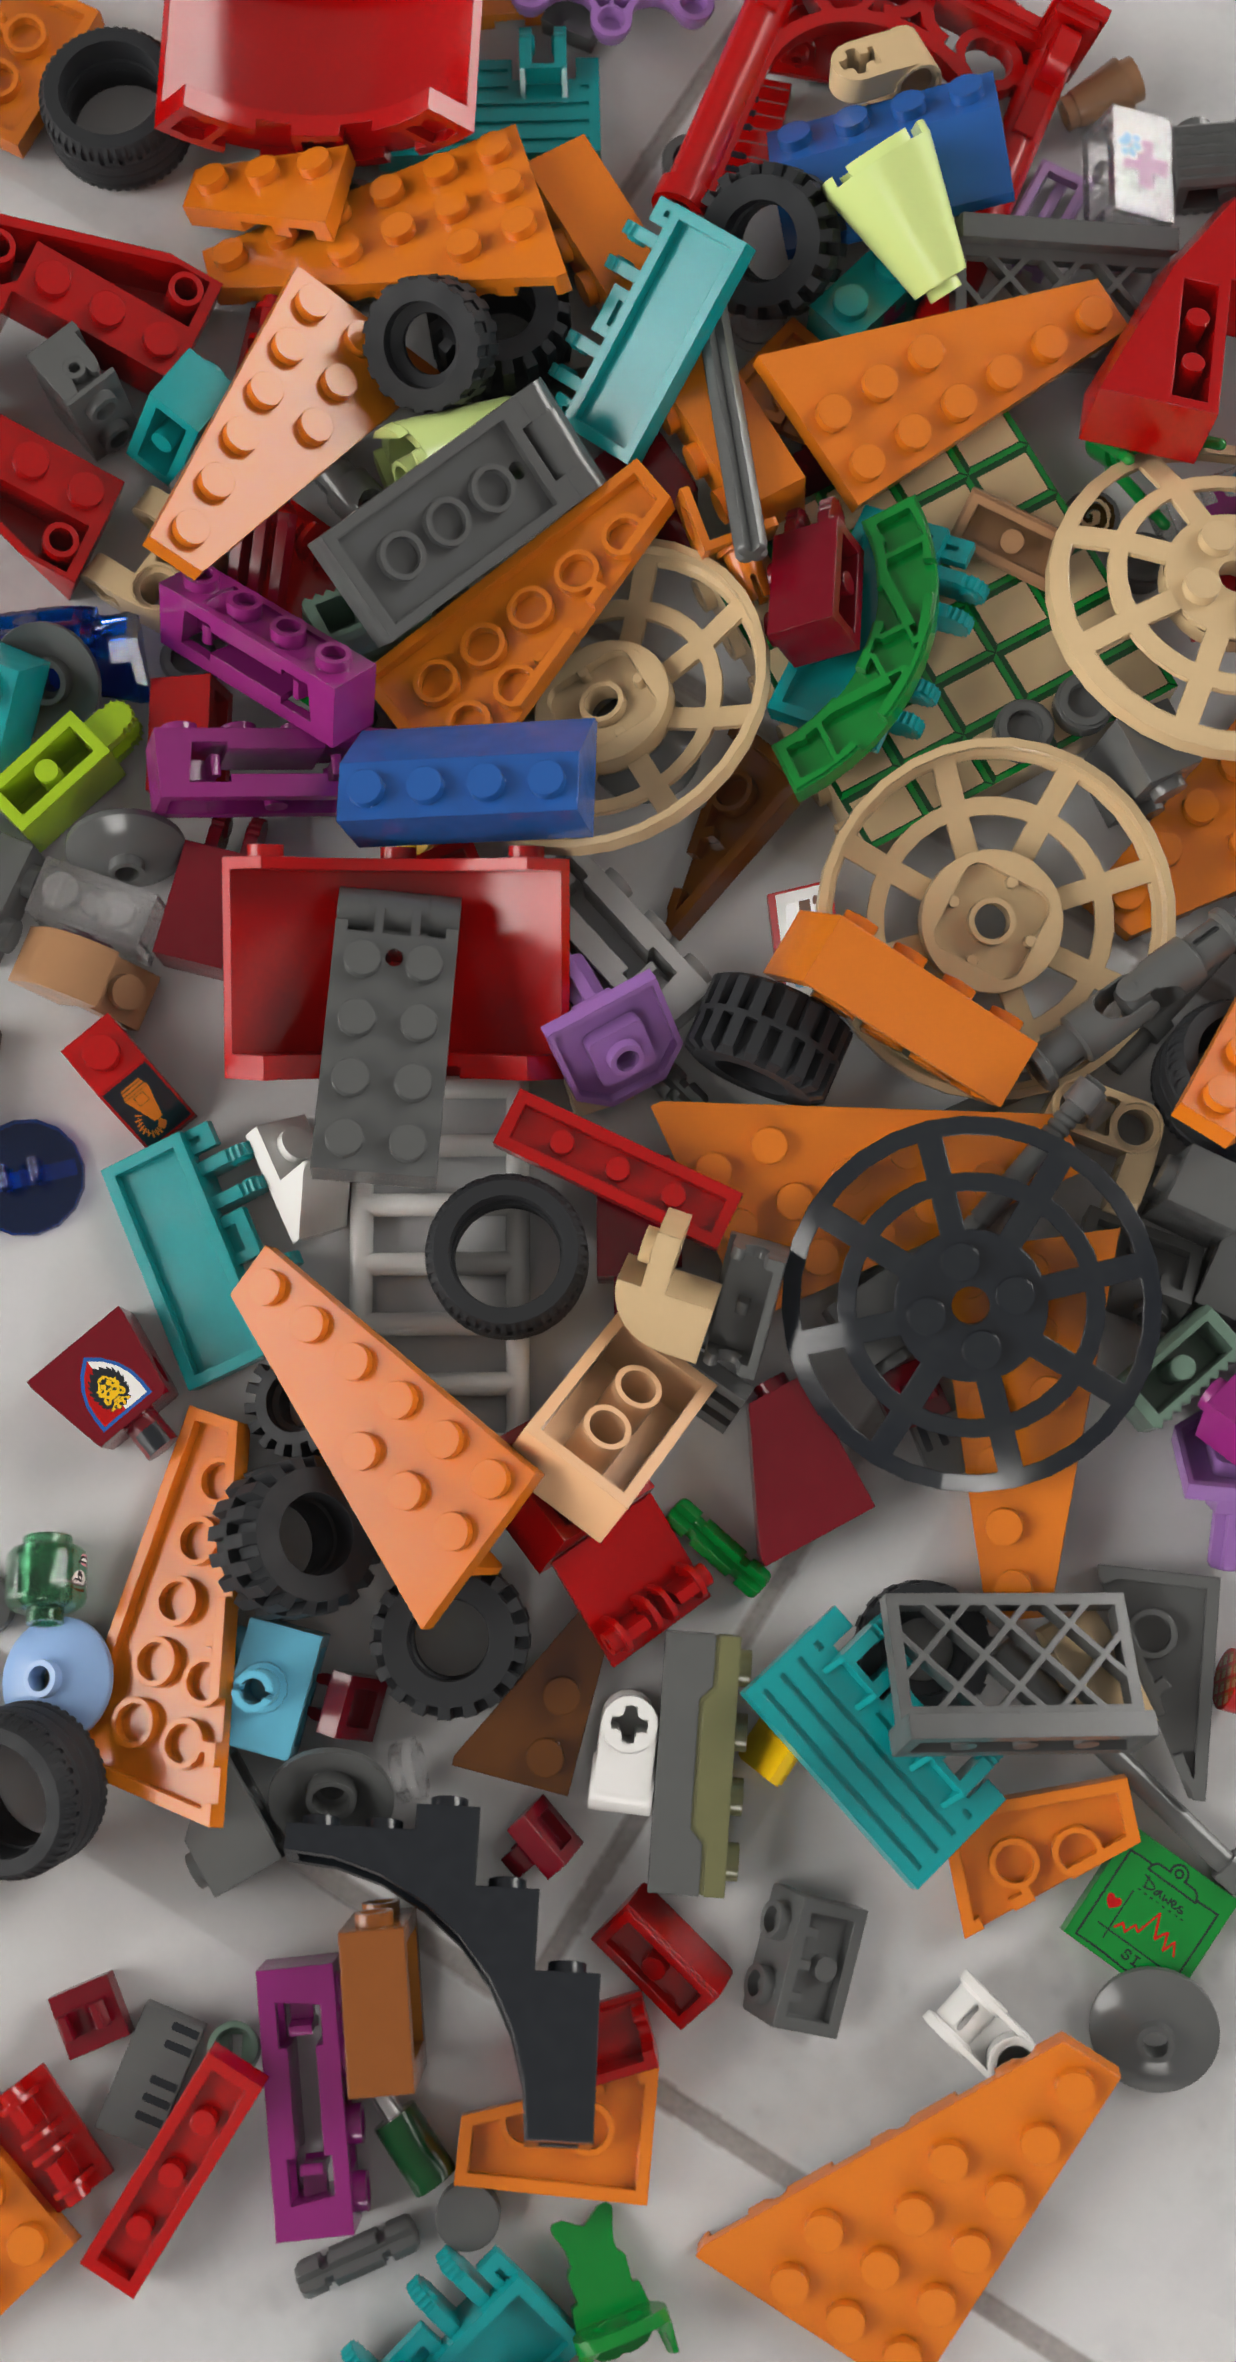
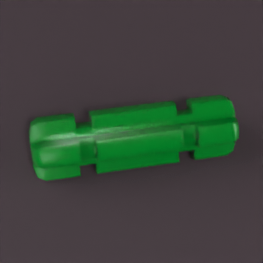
M680 1499L665 1517L673 1531L681 1538L683 1535H686L691 1540L688 1544L725 1577L728 1574L735 1580L732 1583L747 1597L754 1598L770 1581V1571L755 1558L750 1561L745 1556L747 1551L711 1519L708 1521L704 1520L701 1517L703 1512L689 1499Z

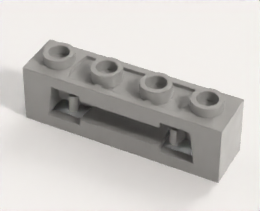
M545 855V858L570 859V897L577 892L574 881H576L575 876L584 886V895L588 902L646 964L635 976L647 969H650L655 975L679 1031L696 1016L709 987L708 983L712 980L707 969L691 953H688L685 957L680 955L668 941L672 938V934L665 923L653 911L648 910L643 914L629 899L633 895L631 888L613 868L609 867L604 872L590 855ZM570 905V954L580 953L585 957L603 989L608 987L612 989L627 981L628 967ZM657 967L668 977V979L670 980L668 983L659 974Z

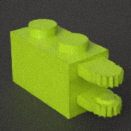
M118 699L113 702L110 700L108 704H104L103 709L99 708L84 723L70 710L0 774V812L40 853L126 775L119 763L134 751L135 745L139 746V742L143 741L142 735L145 733L142 730L144 727L139 719L134 717L136 715L135 712L124 700L122 702L118 701Z

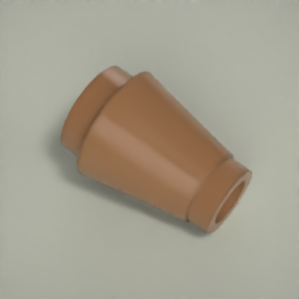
M1130 56L1121 60L1112 57L1068 91L1066 95L1060 97L1057 108L1067 131L1071 132L1078 127L1082 128L1133 113L1135 105L1146 98L1143 78L1137 64Z

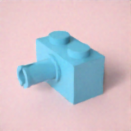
M255 1616L250 1617L248 1627L239 1625L237 1628L235 1663L237 1665L231 1692L232 1712L229 1746L287 1761L298 1754L308 1719V1707L312 1705L317 1687V1674L321 1673L331 1634L285 1621L279 1622L277 1619L264 1620Z

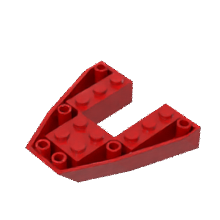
M1236 196L1220 205L1155 277L1084 393L1078 439L1195 464L1219 415L1226 335L1236 337Z
M0 213V333L8 317L46 339L73 321L80 329L88 348L96 357L100 369L107 371L113 367L121 381L148 396L188 348L194 351L214 311L223 283L171 253ZM0 414V534L70 601L81 579L80 575L86 569L118 505L125 481Z

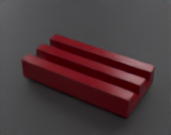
M277 511L230 550L227 576L262 596L263 581L266 580L269 561L267 551L271 522L277 523L267 599L285 610L298 515Z

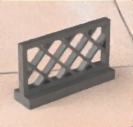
M962 212L954 221L965 262H983L999 282L981 298L967 282L965 268L957 273L962 285L949 293V312L965 309L966 302L970 307L987 304L1003 287L1006 288L1012 297L1029 294L1014 276L1024 265L1037 266L1053 284L1049 289L1071 285L1068 279L1078 269L1091 270L1103 284L1108 295L1111 294L1131 318L1139 304L1121 283L1131 272L1152 274L1153 282L1155 277L1170 262V257L1179 251V227ZM1004 264H1015V265H1014V266L1011 268V270L1009 271ZM1057 267L1068 269L1064 272V274H1062V272ZM1111 271H1118L1121 273L1117 277H1115ZM1117 339L1104 347L1094 358L1086 359L1066 373L1096 375Z
M885 1593L879 1599L895 1726L889 1731L892 1757L1135 1753L1160 1736L1156 1711L1145 1710L1124 1593ZM919 1611L939 1629L923 1650L902 1632L900 1612ZM941 1611L955 1612L948 1618ZM965 1611H979L999 1629L984 1649L955 1624ZM1002 1611H1014V1612H1013V1614L1008 1618ZM1025 1611H1039L1059 1629L1044 1648L1015 1624ZM1061 1611H1073V1612L1071 1613V1615H1070L1069 1617H1067V1616H1066L1063 1612H1061ZM1084 1611H1107L1112 1637L1104 1647H1101L1075 1624ZM945 1635L974 1660L958 1681L929 1656ZM1005 1635L1034 1659L1019 1680L990 1655ZM1065 1635L1093 1659L1079 1679L1050 1655ZM1113 1649L1115 1652V1658L1110 1654ZM905 1654L913 1660L908 1668ZM980 1666L1009 1691L999 1705L985 1706L964 1687ZM1040 1666L1069 1690L1059 1705H1046L1025 1686ZM1100 1666L1120 1682L1124 1704H1106L1086 1686ZM918 1667L922 1668L948 1692L937 1706H912L909 1678ZM1077 1697L1083 1704L1071 1703ZM955 1698V1699H956L958 1702H960L963 1706H948V1705H949V1704L952 1702V1700ZM1017 1698L1023 1705L1010 1704Z

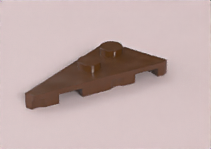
M740 728L729 729L727 735L734 741ZM757 734L751 747L733 774L710 797L700 811L686 851L692 858L683 887L673 888L667 905L668 915L665 925L679 941L685 937L802 803L798 802L771 745Z
M580 1612L573 1617L454 1755L453 1766L568 1797L605 1655Z

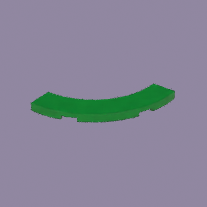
M915 494L861 522L875 560L878 606L875 622L872 623L866 645L855 665L856 672L837 698L832 697L808 722L792 734L771 745L799 803L828 787L852 769L878 744L909 702L925 670L935 638L939 614L940 581L936 552L928 522Z

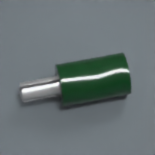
M395 2095L369 2098L382 2118V2121L375 2127L374 2132L399 2169L400 2176L408 2183L417 2198L434 2190L455 2171V2163L414 2100L401 2106Z

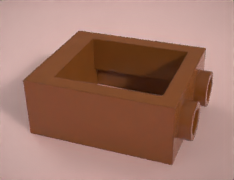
M398 1898L369 1900L362 1903V1911L354 1912L338 1932L348 2099L415 2094L427 2065L417 1908H400V1899Z

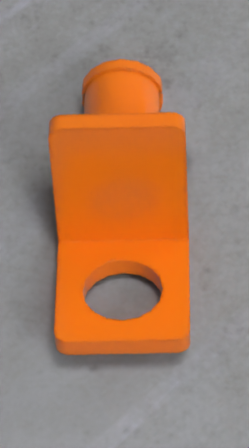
M690 487L680 488L675 506L691 548L698 551L701 559L710 557L714 561L725 562L728 571L746 590L753 605L755 601H758L759 605L768 602L770 586L762 560L748 563L739 562L735 558L731 532L710 540ZM776 516L764 520L767 542L773 539L779 527Z

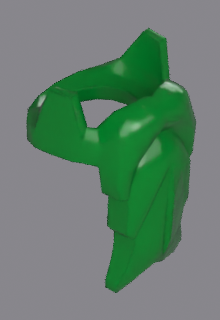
M605 2201L596 2205L583 2224H574L563 2220L552 2223L550 2227L551 2234L564 2250L569 2263L566 2278L576 2301L571 2306L574 2330L576 2331V2334L573 2336V2344L579 2362H594L595 2359L604 2362L617 2359L623 2353H631L647 2343L651 2332L654 2330L658 2331L668 2353L675 2354L679 2352L667 2305L660 2301H649L640 2281L637 2278L632 2279L625 2253L616 2248L613 2238V2209L611 2204Z

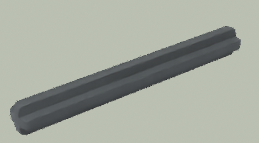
M726 306L702 350V358L735 558L741 563L763 560L768 553V543L728 307Z

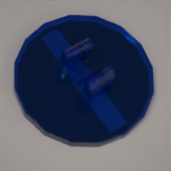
M38 1119L13 1120L1 1125L0 1231L12 1236H39L59 1227L77 1209L85 1190V1163L77 1144L59 1127Z

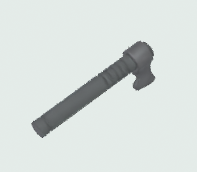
M1089 1074L1085 1077L1079 1076L1063 1095L1065 1101L1059 1107L1060 1110L1053 1114L1054 1117H1051L1047 1121L1048 1124H1045L1041 1130L1064 1140V1137L1066 1138L1070 1134V1130L1076 1127V1123H1079L1083 1117H1086L1088 1119L1086 1128L1094 1131L1109 1118L1116 1106L1105 1100L1107 1096L1104 1093L1107 1089L1098 1080ZM1028 1144L1002 1176L1028 1184L1039 1170L1048 1153ZM987 1192L970 1212L971 1215L964 1219L965 1229L987 1231V1228H990L1014 1199Z

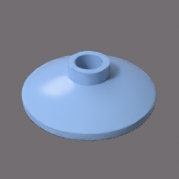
M55 1616L33 1624L17 1639L7 1657L2 1680L5 1704L24 1700L50 1703L52 1706H58L61 1710L67 1711L70 1716H74L77 1723L80 1722L83 1725V1729L89 1731L103 1715L112 1694L114 1668L110 1650L100 1633L93 1626L80 1619ZM46 1670H48L50 1679L45 1688L44 1675Z

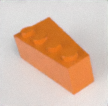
M799 910L763 971L764 974L782 984L783 982H789L810 987L813 990L809 996L829 1007L837 1015L853 1021L855 1017L862 1020L863 1022L859 1028L864 1034L896 1051L902 1052L904 1048L909 1050L908 1060L971 1098L1001 1108L1038 1045L1037 1042L1020 1032L1024 1025L1022 1020L1000 1007L992 1005L988 1011L972 1001L976 994L972 987L948 974H944L940 980L924 969L928 960L923 955L899 942H895L891 948L875 937L879 928L856 912L846 910L842 916Z

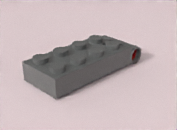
M539 377L314 539L307 546L379 648L396 640L582 499L597 490L607 480L542 378Z
M340 886L310 1162L312 1179L436 1189L462 897ZM400 962L401 964L398 966H390L388 963Z

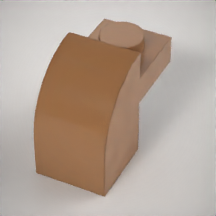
M31 926L8 981L59 1005L78 1006L99 1017L109 1013L123 1028L129 1031H139L161 977L119 957L120 952L88 938L53 927Z

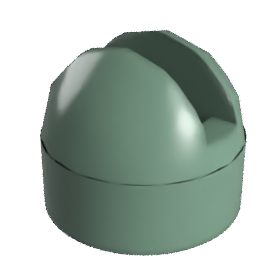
M228 2021L213 2031L208 2040L207 2053L215 2041L233 2052V2035H243L241 2058L255 2067L260 2057L261 2044L258 2035L249 2025L241 2021Z

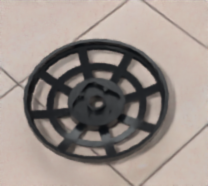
M957 1116L924 1121L892 1132L859 1151L828 1179L808 1206L792 1239L791 1251L783 1276L781 1311L786 1346L798 1381L817 1414L842 1442L871 1464L903 1480L939 1490L979 1493L1017 1488L1050 1477L1084 1458L1112 1434L1135 1404L1151 1372L1161 1333L1163 1297L1157 1258L1145 1225L1126 1193L1098 1163L1071 1143L1035 1126L996 1117ZM962 1134L998 1136L1030 1144L1047 1152L1048 1155L1030 1185L992 1173L961 1172L952 1174L942 1137ZM918 1143L927 1180L916 1183L891 1197L871 1215L865 1225L832 1206L843 1190L870 1166L897 1150ZM1070 1167L1087 1178L1111 1204L1129 1235L1135 1253L1098 1262L1094 1249L1080 1226L1063 1207L1052 1200L1053 1195ZM956 1192H989L1012 1198L1019 1203L1000 1234L980 1229H965ZM932 1199L940 1235L926 1242L913 1255L881 1236L885 1228L903 1212L922 1201ZM1041 1216L1047 1219L1064 1237L1075 1255L1079 1267L1042 1275L1033 1259L1022 1249ZM820 1227L850 1246L838 1284L837 1313L839 1323L802 1330L800 1315L802 1274L810 1244ZM868 1257L899 1276L895 1290L894 1310L857 1318V1286L863 1264ZM1141 1278L1144 1296L1142 1334L1134 1364L1125 1383L1092 1364L1098 1353L1105 1327L1106 1296L1104 1287ZM977 1287L988 1296L989 1310L982 1320L976 1323H965L954 1315L952 1300L954 1295L962 1288ZM1085 1292L1087 1301L1085 1326L1080 1345L1076 1353H1073L1043 1335L1048 1319V1301ZM900 1335L908 1350L920 1362L901 1394L893 1389L877 1371L866 1352L864 1343ZM845 1347L848 1358L863 1384L879 1402L890 1409L871 1441L857 1431L832 1404L815 1375L809 1355ZM1029 1356L1061 1375L1059 1380L1038 1399L1018 1410L1010 1412L1002 1376L1016 1369ZM942 1376L957 1381L976 1382L985 1418H953L931 1412L923 1408ZM1078 1386L1110 1404L1099 1421L1074 1443L1042 1461L1023 1466L1015 1434L1016 1430L1028 1427L1051 1414L1073 1394ZM912 1424L924 1430L952 1437H990L998 1472L979 1475L941 1472L911 1464L893 1455Z

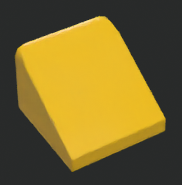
M759 1717L747 1736L746 1752H738L741 1760L776 1787L778 1785L782 1786L798 1761L761 1717Z

